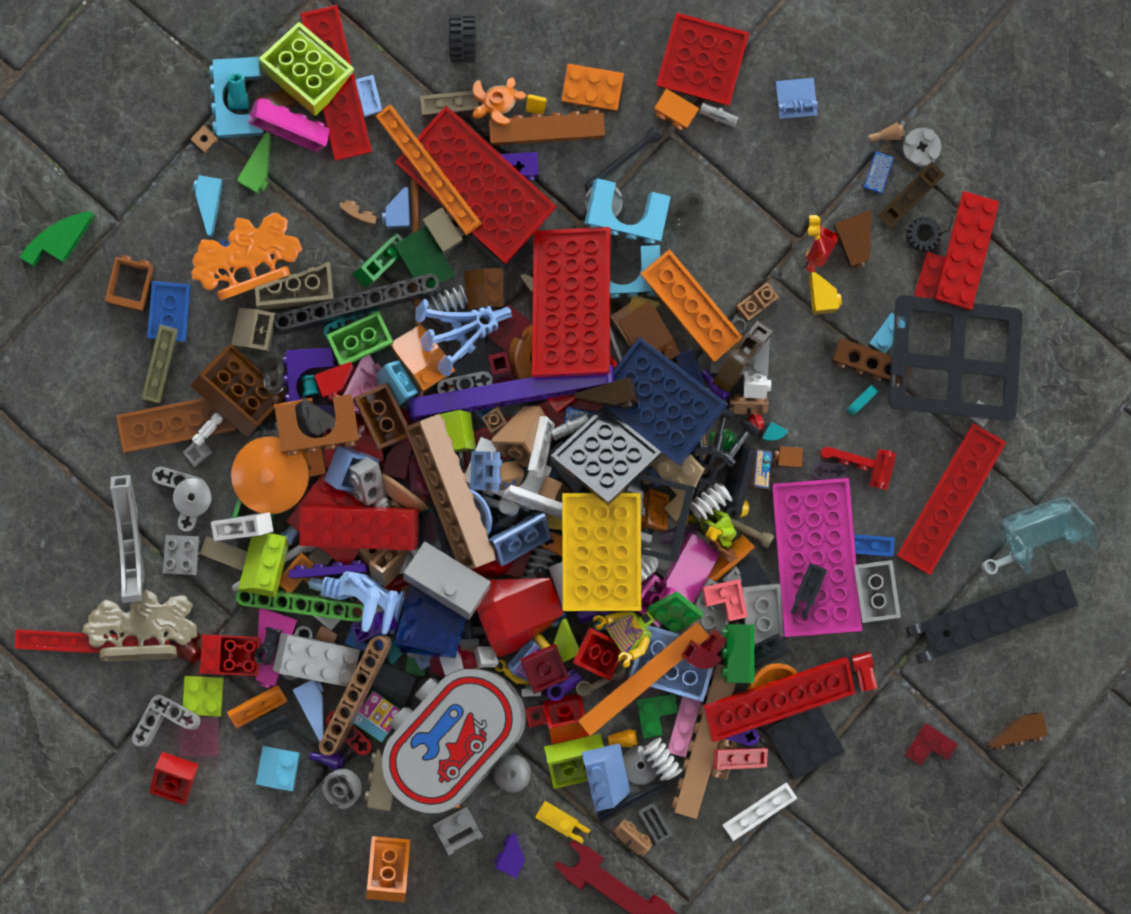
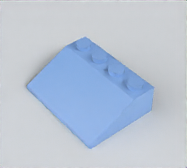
M649 625L647 628L652 633V637L649 639L650 642L646 653L632 662L628 678L679 637L680 634ZM683 658L650 687L703 702L713 667L700 669L689 664Z

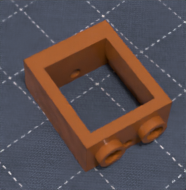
M121 255V258L115 257L105 302L144 312L155 267L151 265L150 261L140 259V262L132 261V257ZM121 265L148 271L140 302L114 296Z

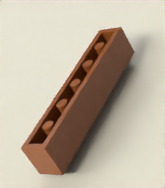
M599 110L588 111V114H580L579 111L569 112V115L551 113L550 116L542 117V114H533L530 118H523V115L512 116V119H509L510 123L505 126L489 120L491 146L605 138L604 113H599Z

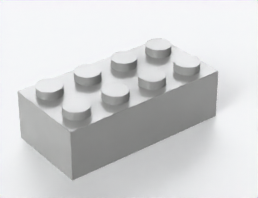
M281 633L273 671L279 674L348 687L356 671L360 650L351 646Z

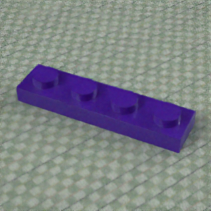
M352 561L351 565L345 566L344 562L332 563V567H325V564H314L313 568L306 569L305 565L294 566V570H289V578L343 575L345 571L369 573V566L363 564V561Z

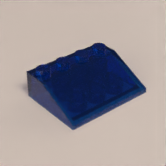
M410 584L394 645L405 653L455 659L466 618Z

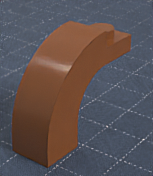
M529 325V327L524 329L522 339L514 337L510 346L509 363L515 380L532 378L530 353L532 350L533 325Z

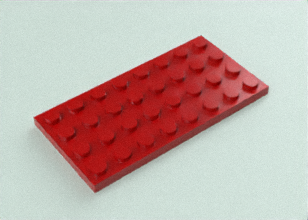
M445 106L417 137L482 224L471 233L505 264L509 262L557 208L551 200L449 107ZM403 153L395 163L444 207Z
M610 227L535 231L532 326L533 378L610 374Z

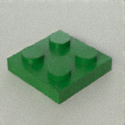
M678 591L648 607V613L674 633L703 618V611Z

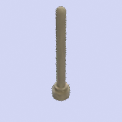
M730 517L734 528L759 540L761 546L768 549L775 535L769 532H763L762 534Z

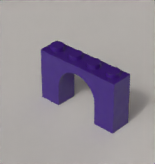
M332 347L286 351V355L283 356L284 367H287L288 374L284 375L285 386L289 387V393L286 394V402L301 400L298 394V383L300 377L311 370L335 367ZM334 405L318 406L336 418Z

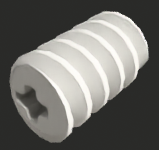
M715 483L713 485L714 490L708 488V494L702 492L701 498L695 497V503L691 502L690 510L700 522V517H703L705 520L708 519L707 512L711 515L714 514L712 508L719 511V503L726 506L725 499L732 502L730 494L721 483L720 485Z
M657 738L645 747L646 750L643 752V755H650L647 761H654L651 767H658L655 773L656 775L663 774L660 778L661 781L669 780L678 775L682 768L677 769L679 764L673 762L674 757L668 756L670 754L669 749H665V743H660L662 739Z

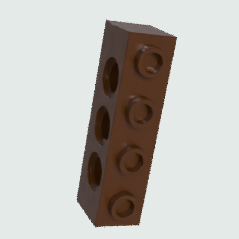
M842 338L839 339L831 361L835 363L836 367L841 369L848 367L854 369L853 373L864 376L865 373L871 375V379L882 382L883 379L890 382L891 376L885 373V367L891 366L890 355ZM855 353L858 356V362H850L849 354ZM867 360H874L876 368L869 369L867 367ZM907 367L906 383L912 367ZM895 376V386H901V376Z

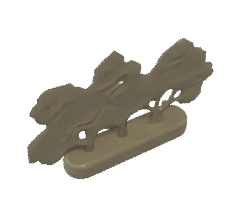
M145 589L142 593V601L132 602L130 604V611L126 613L116 603L103 600L97 609L88 615V623L83 625L82 633L88 635L89 644L93 647H100L106 641L115 644L116 647L100 650V660L103 662L165 660L177 657V648L173 645H165V642L173 639L180 645H186L190 642L191 638L197 637V626L185 618L193 607V604L188 601L186 596L170 597L168 601L161 605L158 603L157 595ZM109 631H115L117 633L118 640H116V637H113L112 639V637L109 634ZM167 631L168 635L164 637V632ZM106 634L108 639H104L103 635ZM134 635L138 638V646H122V641L125 637ZM151 637H156L159 645L143 646V642Z

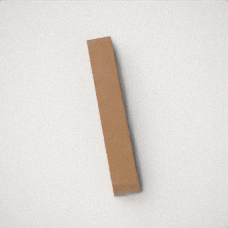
M379 635L369 642L320 741L319 749L322 754L326 756L332 755L341 749L391 648L392 643L387 635ZM378 640L382 641L383 649L378 647ZM369 657L375 660L374 666L369 663ZM361 674L366 676V683L361 680ZM353 691L357 692L358 699L353 698ZM344 708L349 709L350 716L345 715ZM336 724L341 727V733L336 730ZM328 741L333 744V750L328 747Z

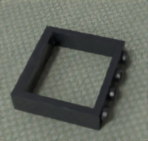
M641 474L637 479L686 491L671 555L641 548V554L677 563L695 487ZM629 487L622 493H628Z

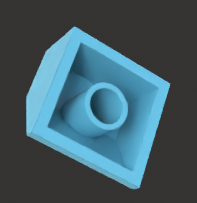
M400 360L386 364L375 374L380 386L388 383L398 406L420 392Z
M263 746L256 784L294 791L301 752Z

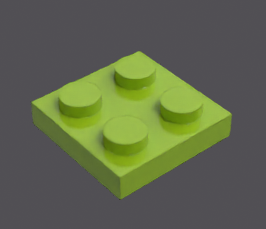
M185 676L183 707L197 715L222 716L224 678Z

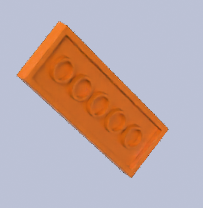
M670 249L640 273L641 277L713 363L741 340L742 335Z

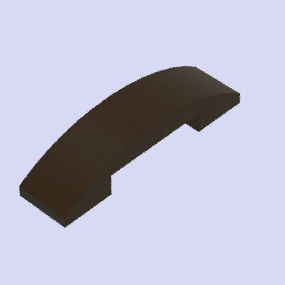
M931 161L877 216L892 229L945 174Z

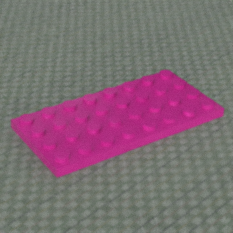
M849 478L773 484L785 637L861 632L860 604L854 570L856 555ZM809 563H812L828 571L813 606L810 607L806 619H803L801 617L803 610L806 608V603L800 601L797 612L794 615L790 612Z

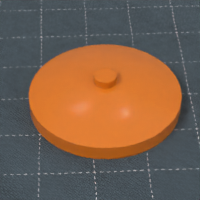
M262 437L246 444L237 454L231 471L232 485L238 498L250 509L259 513L270 512V514H277L292 508L301 500L307 490L309 468L301 451H298V455L286 456V453L282 454L279 437Z

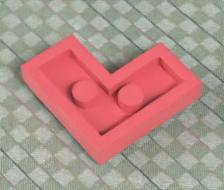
M740 579L701 587L705 606L724 603L727 621L748 617Z

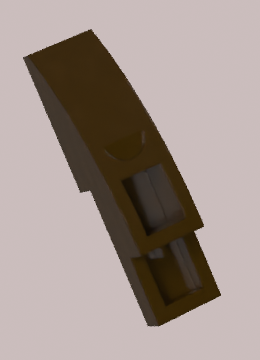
M757 321L750 331L746 332L738 342L712 383L729 393L748 369L750 362L771 337L773 331Z

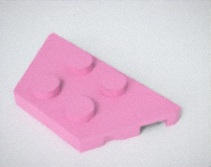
M370 355L359 359L342 396L352 394V397H355L380 386L375 374L381 367L378 363L375 364ZM353 399L355 414H360Z

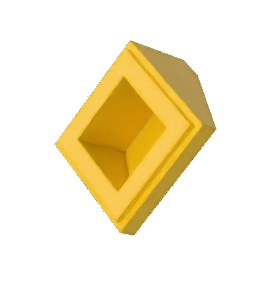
M529 94L526 112L544 115L547 99Z

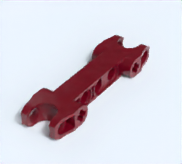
M573 839L569 845L580 855L578 864L568 867L557 861L554 865L569 882L579 889L583 890L588 882L631 914H677L667 902L654 893L647 901L599 866L604 857L590 847L584 846Z

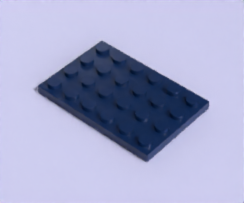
M639 337L613 370L614 381L627 377L634 381L639 403L625 410L609 406L605 407L681 466L728 404Z

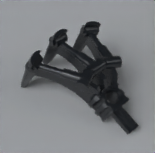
M725 408L720 414L711 445L709 447L704 445L702 438L693 449L695 459L703 468H708L707 474L700 477L694 489L692 498L694 500L695 497L701 498V493L704 491L706 484H714L712 481L717 478L715 473H720L726 464L729 467L735 464L736 459L734 457L749 434L752 436L759 434V428L751 421L741 419L740 425L744 428L727 451L724 452V449H721L725 420L734 416L730 409Z

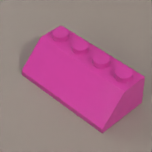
M258 99L254 103L247 121L248 124L316 153L326 147L329 128L324 127V123L319 121L312 122L303 114H294L289 112L290 109L284 106L277 107L272 105V102L268 99Z

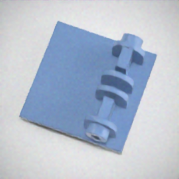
M814 78L776 81L780 119L818 115Z

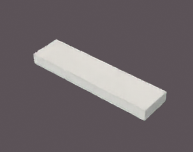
M786 782L724 823L723 827L732 841H734L796 800L797 797Z

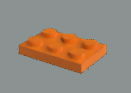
M568 64L561 102L618 111L624 73Z

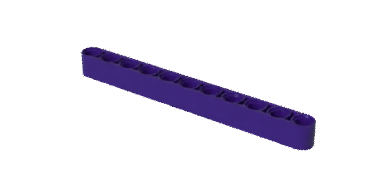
M610 365V374L532 377L411 398L407 400L409 420L420 421L438 414L457 410L472 412L575 394L614 382L613 367Z

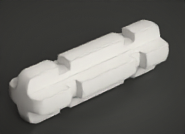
M215 413L211 417L212 419L208 420L199 430L200 433L192 438V441L200 446L204 439L208 438L217 428L216 425L223 421L221 415Z

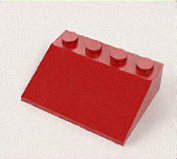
M323 473L286 523L300 533V507L305 504L364 505L347 491L336 489L324 481L326 475ZM318 547L336 562H344V566L351 565V562L359 555V549H361Z

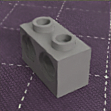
M366 457L349 467L350 480L354 485V495L358 501L369 506L387 495L378 463Z

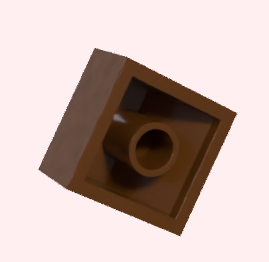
M503 268L465 271V296L468 304L466 303V310L485 309L487 306H490L491 309L504 308Z

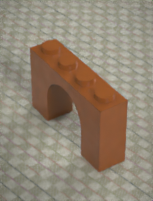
M352 394L333 397L336 415L335 426L327 436L322 438H311L301 432L297 423L294 403L276 405L275 410L282 454L286 453V456L298 455V451L304 450L306 453L317 452V448L325 447V450L337 449V445H344V447L356 446V443L359 442Z

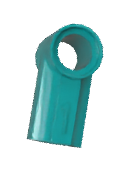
M233 73L231 76H228L229 110H248L249 99L245 89L244 76L240 73Z

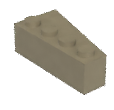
M330 262L318 267L309 268L307 271L289 275V277L284 279H278L255 287L257 309L269 311L300 308L333 300L334 291Z

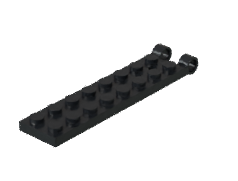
M1064 569L911 625L905 629L908 637L924 632L930 650L915 655L918 664L1076 607L1078 602ZM944 630L949 631L950 635L948 637L943 636Z

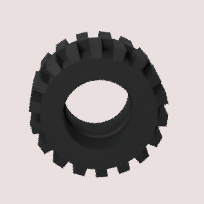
M451 15L449 18V59L451 63H475L476 18L474 15Z

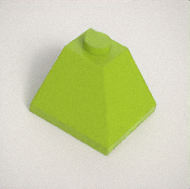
M566 618L562 620L554 641L563 663L575 658L579 651V646Z

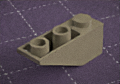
M377 749L376 753H372L371 764H374L373 772H369L368 783L371 786L370 791H366L364 802L368 803L367 807L391 811L393 793L384 779L382 769L383 756L381 750Z

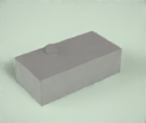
M426 542L423 543L403 576V580L468 620L489 591L491 584L489 580Z

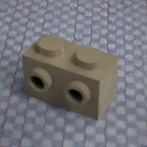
M442 207L424 218L423 222L444 254L461 244L464 234L459 226L455 227L451 221L454 218L447 210L444 211Z

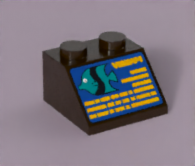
M752 448L757 453L748 489L767 491L773 486L774 477L771 475V467L774 468L775 456H772L773 451Z

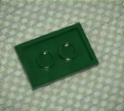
M427 226L393 245L412 278L433 274L443 283L455 276L454 271ZM430 281L428 288L435 287L436 281Z

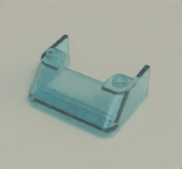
M1063 496L1007 516L1002 521L1003 530L1013 557L1027 574L1031 573L1030 559L1033 557L1032 548L1064 537L1072 543L1085 540L1093 550L1097 549L1095 523L1070 497Z

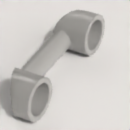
M485 493L481 494L489 509L491 507L499 508L502 513L509 516H515L519 510V504L508 499L499 501Z
M1018 546L1011 550L1006 557L996 561L988 559L982 563V571L985 575L991 576L998 571V568L1011 562L1017 564L1028 558V551L1025 547Z

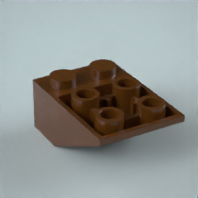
M1036 712L1018 716L986 743V747L996 751L1005 749L1007 744L1020 746L1025 744V740H1029V742L1044 740L1043 736H1048L1043 713Z

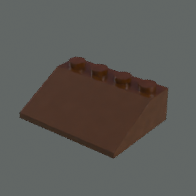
M231 343L190 385L247 438L274 410V404H279L287 394Z

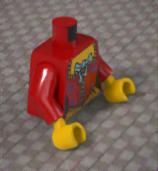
M817 215L809 216L808 236L815 237L806 252L807 262L804 269L811 273L815 271L817 266H824L837 243V234L821 226L820 218Z

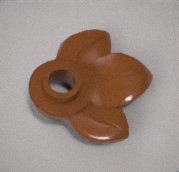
M710 537L705 538V540L711 541L708 544L721 551L719 556L731 563L734 559L738 558L735 556L736 552L727 546L724 549L720 546L719 542L710 539Z

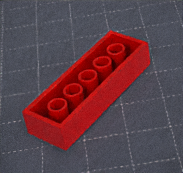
M305 504L300 507V546L415 550L418 547L419 508Z

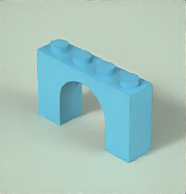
M259 57L213 60V65H210V77H214V84H211V95L215 96V103H212V114H216V122H213V133H217L218 138L264 136V130L247 123L250 114H234L226 108L224 103L225 92L228 89V76H231L233 73H240L244 76L245 80L261 79Z
M598 178L593 181L584 225L589 226V228L610 227L611 235L618 236V234L626 235L625 238L630 240L640 238L644 239V243L651 245L661 241L671 196L655 192L649 193L642 219L635 225H626L618 221L612 212L611 204L616 183Z
M660 245L640 247L641 272L660 257ZM641 275L627 285H618L610 281V299L620 298V295H627L628 298L639 297V294H646L647 297L657 296Z

